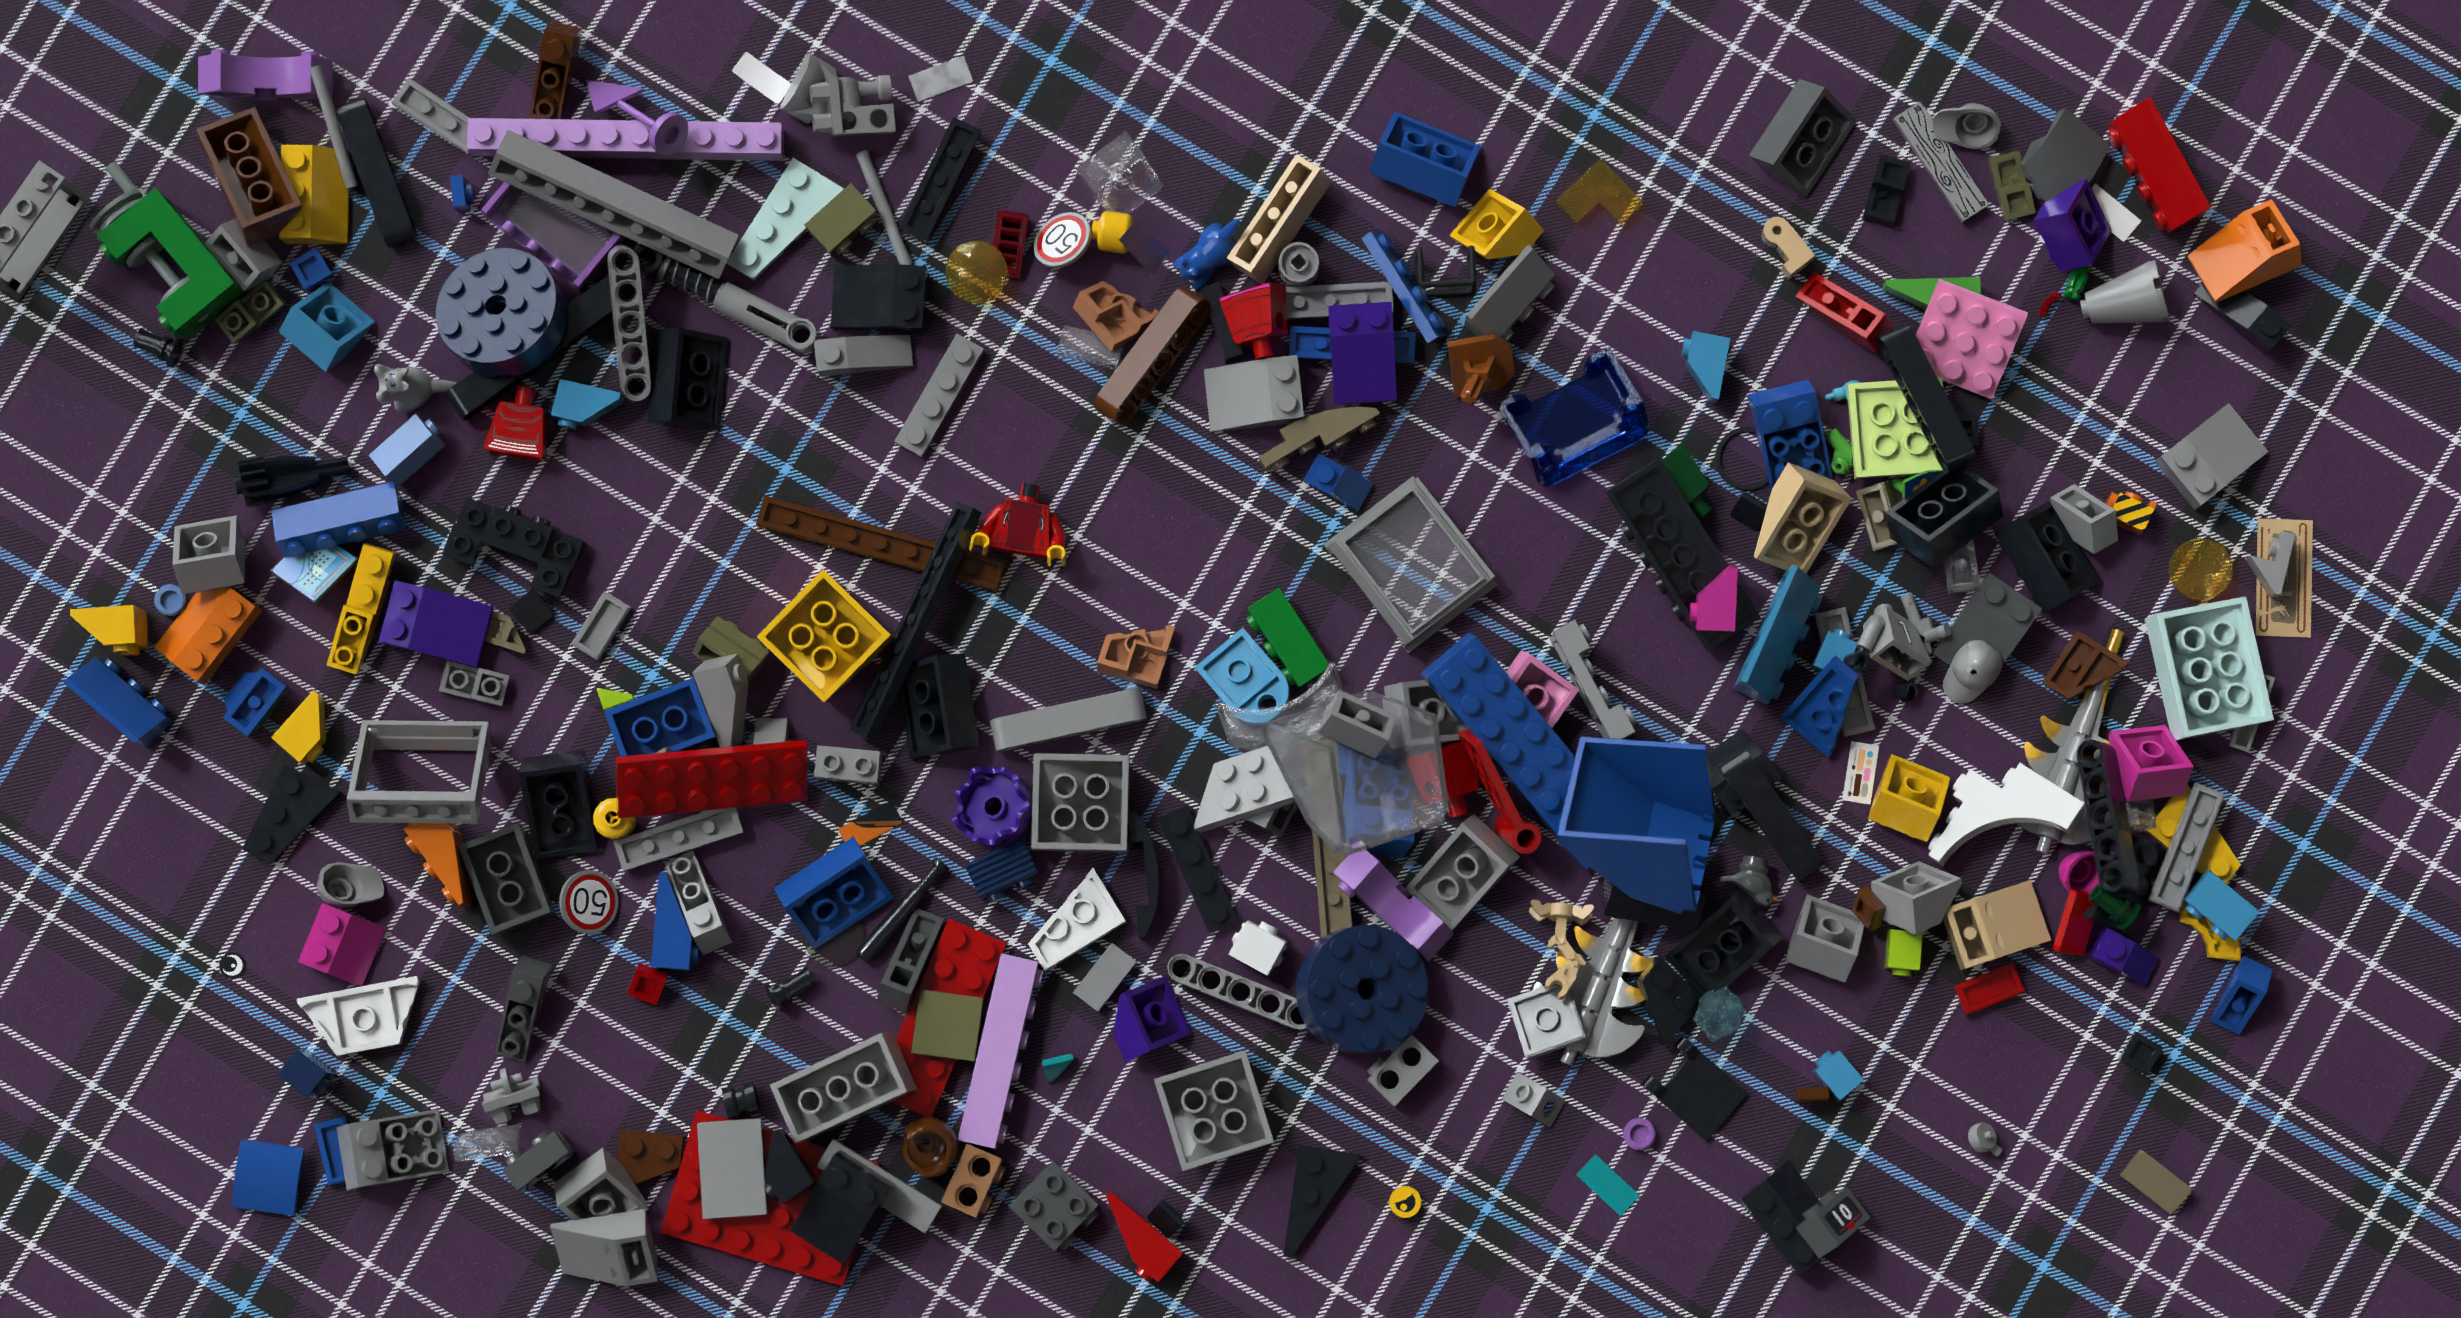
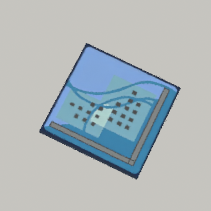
M335 545L330 549L305 552L300 556L283 557L270 572L316 605L358 562V558L341 546Z

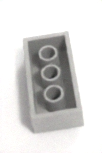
M892 1031L873 1036L770 1085L795 1144L806 1142L918 1090Z

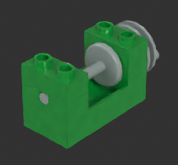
M112 162L106 167V171L125 193L107 204L95 216L89 226L90 230L103 243L99 246L100 250L117 266L123 264L131 270L148 261L171 287L163 296L161 303L156 306L162 314L158 319L176 338L182 335L189 341L231 304L242 298L246 292L206 247L205 242L165 195L155 187L143 197L142 193L116 162ZM163 248L167 250L187 274V277L180 280L160 256L159 252Z

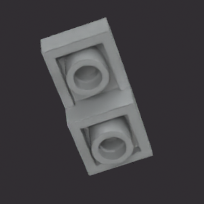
M446 661L438 692L502 706L510 675Z

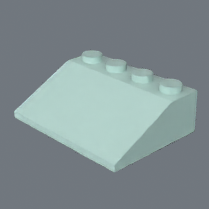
M2246 596L2157 613L2145 618L2169 729L2176 741L2274 720Z

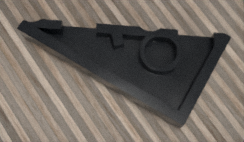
M1299 1145L1283 1256L1292 1257L1359 1160L1360 1154Z

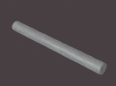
M322 65L310 67V73L345 187L347 189L357 186L358 183Z
M867 150L861 151L856 154V157L897 260L902 265H913Z

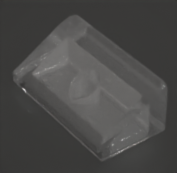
M1064 325L1056 353L1060 357L1117 369L1124 345L1111 352L1093 331Z

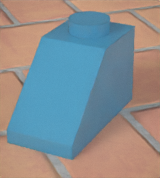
M1693 331L1690 339H1684L1681 357L1687 358L1685 367L1708 401L1716 404L1720 396L1730 338Z
M559 379L551 416L558 420V426L576 429L577 425L586 427L623 404L625 397L620 392Z

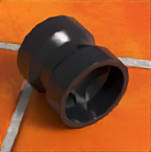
M754 1082L745 1083L741 1088L737 1089L733 1087L722 1089L723 1102L728 1119L738 1118L741 1113L745 1112L749 1114L760 1112V1104Z

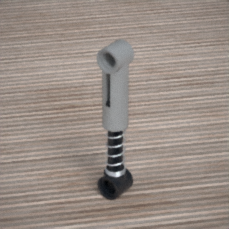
M639 244L634 248L633 251L639 259L640 274L643 277L660 278L662 281L669 280L673 286L679 285L683 287L685 292L691 291L695 293L696 298L701 296L706 299L707 303L713 302L715 311L792 348L795 352L804 354L815 349L814 340H819V336L813 323L808 319L800 318L729 282L719 285L713 282V278L709 280L703 277L702 273L697 274L690 270L691 267L687 269L679 265L680 262L675 263L673 258L643 244ZM648 253L655 254L657 259L654 265L651 267L641 265V259L644 255ZM761 315L787 326L786 329L761 318ZM799 329L810 331V337L804 343L794 341V335Z

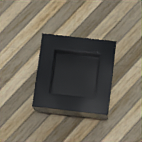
M2135 1031L2118 1059L2144 1075H2148L2163 1047Z

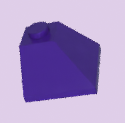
M1167 976L1120 994L1113 1035L1125 1062L1146 1055L1192 1034Z

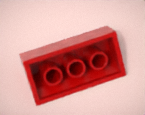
M2151 97L2111 121L2107 126L2109 129L2107 132L2109 141L2114 148L2119 147L2124 156L2122 159L2123 166L2130 176H2135L2139 184L2137 191L2143 202H2149L2154 211L2152 218L2159 230L2164 229L2168 236L2200 219L2211 208Z

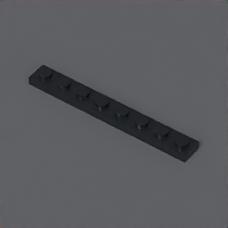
M959 502L955 503L851 725L850 731L876 741L878 734L883 730L885 719L892 705L897 700L899 689L911 670L913 659L924 642L927 629L938 612L941 599L951 584V578L958 563L964 556L965 548L972 533L978 526V520L982 514L979 510Z

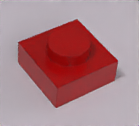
M638 963L627 995L657 1005L668 973Z

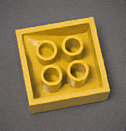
M824 569L756 636L824 703L868 665L893 638Z

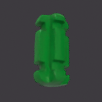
M2089 265L2075 268L2071 272L2066 285L2068 289L2063 293L2064 297L2073 301L2080 299L2079 293L2083 292L2088 279L2087 273L2091 271Z

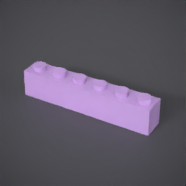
M1001 953L960 1127L959 1141L997 1149L998 1143L1004 1144L1008 1125L1002 1124L1005 1112L1011 1113L1015 1094L1010 1093L1012 1080L1018 1082L1022 1063L1017 1062L1019 1050L1025 1051L1029 1032L1024 1031L1027 1018L1033 1019L1037 1001L1031 1000L1034 987L1040 989L1044 970L1038 969L1040 963L1037 961Z

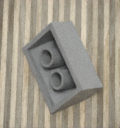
M1527 245L1466 315L1464 326L1476 336L1494 333L1508 341L1514 334L1511 330L1518 320L1524 323L1535 310L1531 306L1538 297L1544 300L1553 290L1555 285L1551 282L1554 280L1555 273L1530 245Z

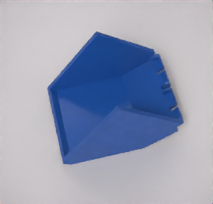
M1580 737L1557 835L1559 844L1630 898L1682 914L1683 910L1695 911L1700 891L1694 889L1701 888L1710 841L1701 839L1708 840L1712 837L1715 818L1712 816L1715 815V803L1706 745Z

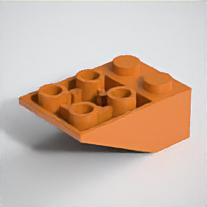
M2272 199L2243 211L2187 256L2215 303L2302 266L2300 243Z
M410 823L403 828L408 835L404 838L405 842L415 854L423 855L426 860L423 864L424 868L433 879L437 878L444 884L445 887L442 889V892L452 905L456 904L457 906L471 908L473 902L469 874L458 845L464 844V839L457 826L453 823Z

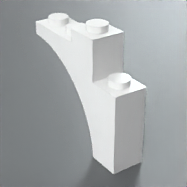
M2021 763L2018 764L2016 769L2011 767L2002 781L2005 785L2003 789L1970 769L1966 775L1962 773L1953 786L1955 791L1953 796L1962 805L1960 808L1954 807L1946 819L1948 826L1942 835L1937 833L1928 847L1931 850L1929 857L1943 867L1950 856L1971 838L1991 828L2013 823L2042 824L2065 831L2070 835L2086 811V805Z

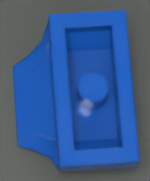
M263 668L258 672H244L224 698L227 712L223 719L250 738L262 727L282 701L288 687Z

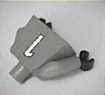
M1881 604L1875 608L1874 615L1870 616L1863 625V633L1856 645L1858 651L1846 655L1843 662L1848 666L1854 665V672L1863 671L1869 666V658L1866 655L1869 653L1871 659L1905 679V683L1894 685L1893 697L1895 699L1901 698L1902 702L1912 701L1918 695L1914 681L1919 679L1920 672L1932 662L1914 624L1893 611L1891 605Z

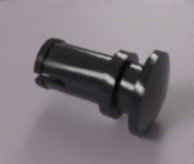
M144 329L138 330L133 341L135 348H140L157 355V358L161 361L166 360V364L170 368H174L179 363L185 348L184 339L177 338L174 341L171 337L166 336L162 338Z
M807 967L783 982L781 980L777 981V985L773 988L768 983L765 984L771 1003L780 1012L783 1011L781 1004L786 1001L788 1004L793 1002V997L812 986H816V982Z

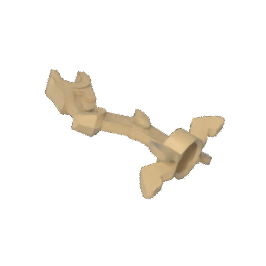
M1531 900L1532 907L1529 909V913L1537 922H1541L1546 918L1556 922L1555 935L1550 938L1547 949L1557 946L1567 962L1546 980L1544 989L1548 990L1553 984L1560 985L1562 990L1557 995V999L1560 1001L1567 996V993L1577 980L1576 975L1580 966L1586 967V961L1583 956L1575 953L1566 940L1567 922L1574 920L1580 926L1586 924L1592 918L1594 905H1585L1582 909L1577 905L1556 902L1542 905L1539 900Z

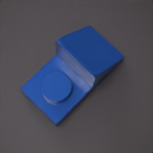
M1320 453L1316 456L1303 480L1304 483L1357 512L1373 486L1372 482L1347 465L1343 467Z

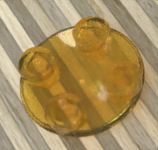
M969 241L963 243L951 253L946 264V279L949 287L956 296L966 302L984 303L994 299L1002 292L1007 281V264L1000 249L987 242Z
M2195 538L2184 542L2174 551L2169 562V576L2173 586L2183 596L2192 600L2205 601L2219 596L2228 587L2232 578V561L2226 548L2222 544L2210 539Z

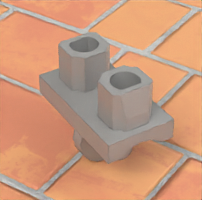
M503 1068L500 1069L501 1079L490 1082L493 1091L483 1094L484 1101L482 1106L484 1112L489 1111L496 1124L512 1119L509 1105L520 1102L524 1115L540 1111L541 1085L538 1077L523 1081L521 1073L510 1076L508 1069Z

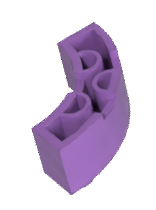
M225 49L211 50V55L198 57V94L233 99L234 96L253 97V100L278 101V97L297 98V100L318 99L309 68L322 65L330 95L333 97V60L320 57V53L315 51L301 52V56L265 58L231 55L230 51Z
M1359 844L1333 872L1341 880L1338 887L1350 898L1356 895L1386 925L1406 939L1416 952L1428 962L1454 935L1450 928L1415 896H1412L1409 900L1408 898L1411 894L1374 856Z

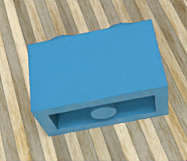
M2209 869L2206 870L2184 898L2189 903L2185 909L2199 920L2203 916L2214 923L2210 929L2223 940L2230 936L2236 941L2260 913L2258 909Z

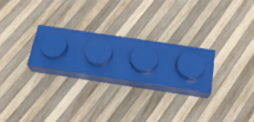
M1381 230L1371 231L1361 239L1427 343L1438 342L1447 334L1443 329L1445 324L1437 312H1432L1426 303L1428 297L1425 291L1419 285L1416 286L1410 277L1411 270L1403 259L1399 260L1393 251L1395 245L1392 239L1386 233H1382Z
M1290 326L1289 356L1297 355L1300 360L1331 361L1329 328ZM1394 331L1395 364L1414 365L1416 332Z

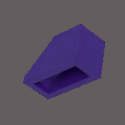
M2108 928L2100 931L2087 957L2143 987L2146 986L2159 960L2158 957L2136 942Z

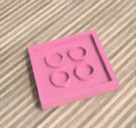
M1939 279L1915 336L1937 378L1942 377L1943 381L1992 399L2026 321L2028 312Z

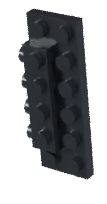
M1659 457L1605 491L1625 522L1620 526L1629 542L1636 539L1642 549L1637 552L1646 568L1653 566L1658 574V577L1654 579L1655 583L1663 595L1668 592L1671 594L1675 601L1671 608L1680 622L1687 619L1706 651H1709L1761 618L1737 581L1735 631L1696 630L1695 622H1690V603H1696V595L1728 566Z

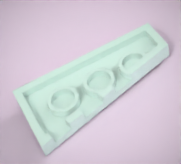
M792 158L731 254L727 264L750 279H757L783 254V251L792 242L805 233L806 227L804 224L844 188Z

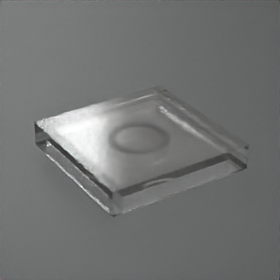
M519 1123L460 1133L453 1149L455 1161L460 1162L517 1152L524 1136L523 1124Z

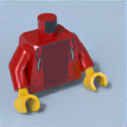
M1022 483L1019 500L1005 499L1003 504L996 505L982 520L977 533L971 537L969 550L972 551L973 546L980 545L983 547L982 555H986L988 547H990L993 551L1047 559L1048 566H1051V561L1054 558H1059L1062 560V566L1066 565L1065 532L1058 515L1050 512L1048 505L1038 504L1040 486Z

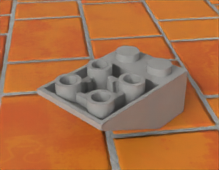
M439 1109L336 1127L347 1190L449 1172Z
M645 1209L550 1224L563 1274L622 1286L658 1281L657 1252Z

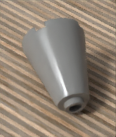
M2156 260L2148 261L2086 292L2085 300L2080 301L2084 319L2090 318L2092 324L2170 321Z

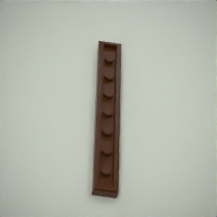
M765 495L756 522V526L920 572L924 571L937 543ZM965 550L964 556L958 563L951 580L998 593L1007 562Z

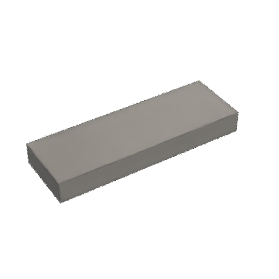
M408 77L391 104L470 155L467 150V125L469 117Z

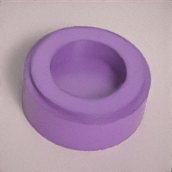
M1635 1118L1625 1125L1623 1138L1630 1148L1643 1150L1654 1142L1655 1129L1648 1120Z

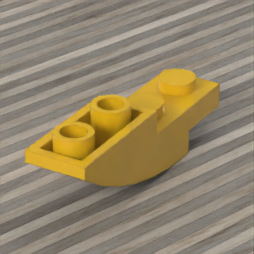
M368 543L363 544L347 603L343 605L327 666L358 674L390 584L388 579L396 552Z

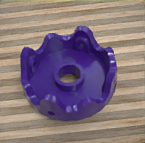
M1004 767L972 768L968 772V780L955 793L958 810L956 814L952 815L953 823L969 839L981 845L996 847L1011 843L1023 833L1031 819L1032 795L1028 785L1019 775ZM1000 800L1002 804L1001 810L998 814L992 816L990 807L994 801Z

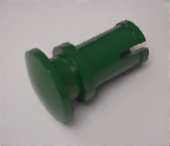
M2100 883L2089 894V900L2109 913V918L2117 921L2116 927L2120 930L2127 928L2139 913L2140 905L2136 902L2129 905L2127 899H2120L2114 893L2105 890Z

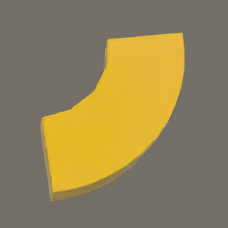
M2184 899L2180 909L2179 922L2191 926L2201 935L2206 944L2207 958L2241 961L2239 938L2234 941L2229 936L2226 940H2223L2210 929L2214 923L2203 916L2199 920L2185 909L2189 903Z

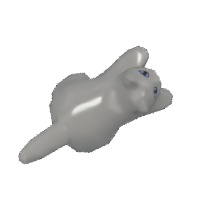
M381 364L374 366L375 374L379 380V390L376 393L378 402L381 404L394 402L395 410L399 413H410L416 408L424 406L433 393L447 392L457 383L448 380L431 379L427 373L417 367L394 369Z

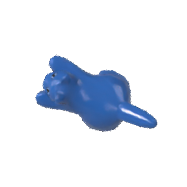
M1238 219L1230 221L1224 228L1219 223L1210 224L1201 232L1197 245L1174 261V267L1180 270V276L1186 281H1192L1193 289L1200 290L1203 288L1219 266L1233 265L1227 257L1236 245L1233 235L1237 232L1240 225Z

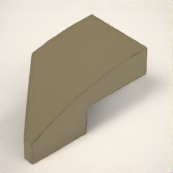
M493 611L485 642L525 655L526 648L512 618Z

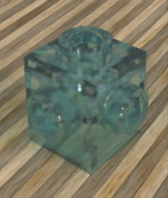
M1727 986L1716 992L1710 990L1699 999L1700 1005L1693 1020L1712 1043L1725 1035H1731L1741 1026L1740 1021L1745 1008L1740 998L1732 994Z

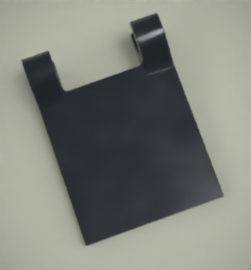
M1681 1036L1674 1044V1047L1687 1057L1685 1063L1665 1086L1650 1075L1640 1085L1662 1102L1700 1137L1708 1141L1748 1093L1701 1053L1688 1039Z

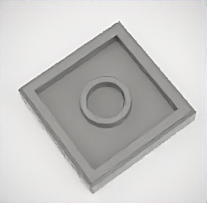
M1558 984L1551 985L1548 990H1545L1543 986L1507 999L1527 1060L1587 1040L1571 989L1567 996L1560 1001L1557 999V995L1562 988Z

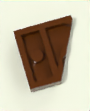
M2077 630L2042 683L2068 701H2071L2125 670L2129 666V662Z
M620 1129L616 1160L624 1166L635 1184L649 1180L680 1167L685 1136Z

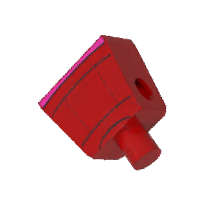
M1268 282L1219 298L1235 344L1248 347L1253 346L1255 360L1273 358L1274 353L1271 341L1285 337L1288 333L1286 286Z

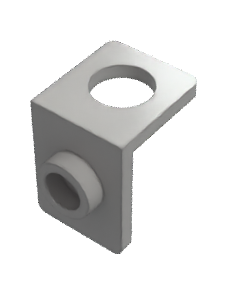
M1521 1073L1515 1075L1503 1096L1505 1102L1548 1127H1551L1565 1103V1099ZM1553 1100L1551 1112L1543 1116L1544 1106Z

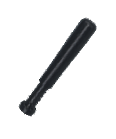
M937 857L932 860L931 863L933 865L931 869L921 878L920 882L913 889H909L897 905L857 948L856 954L864 962L870 963L874 960L908 916L924 899L923 895L929 890L930 886L933 885L942 873L946 874L950 870Z

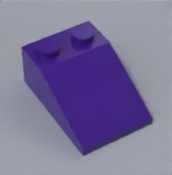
M1392 302L1328 306L1334 405L1397 401Z
M394 581L379 642L390 647L478 668L494 607L432 589Z

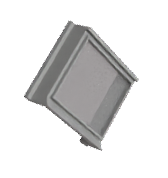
M1414 476L1323 544L1330 554L1335 555L1401 641V646L1407 653H1410L1498 585L1494 580V574L1418 477L1415 479Z

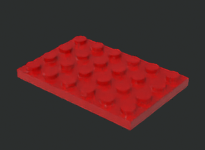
M696 1110L660 1233L844 1286L855 1248L843 1265L790 1231L814 1186L788 1204H781L780 1201L773 1202L766 1192L768 1214L703 1219L697 1123L730 1121V1119ZM762 1129L766 1170L773 1132ZM809 1142L796 1143L795 1146L819 1180L823 1170L818 1168L817 1165L827 1147ZM870 1160L871 1162L880 1166V1163Z

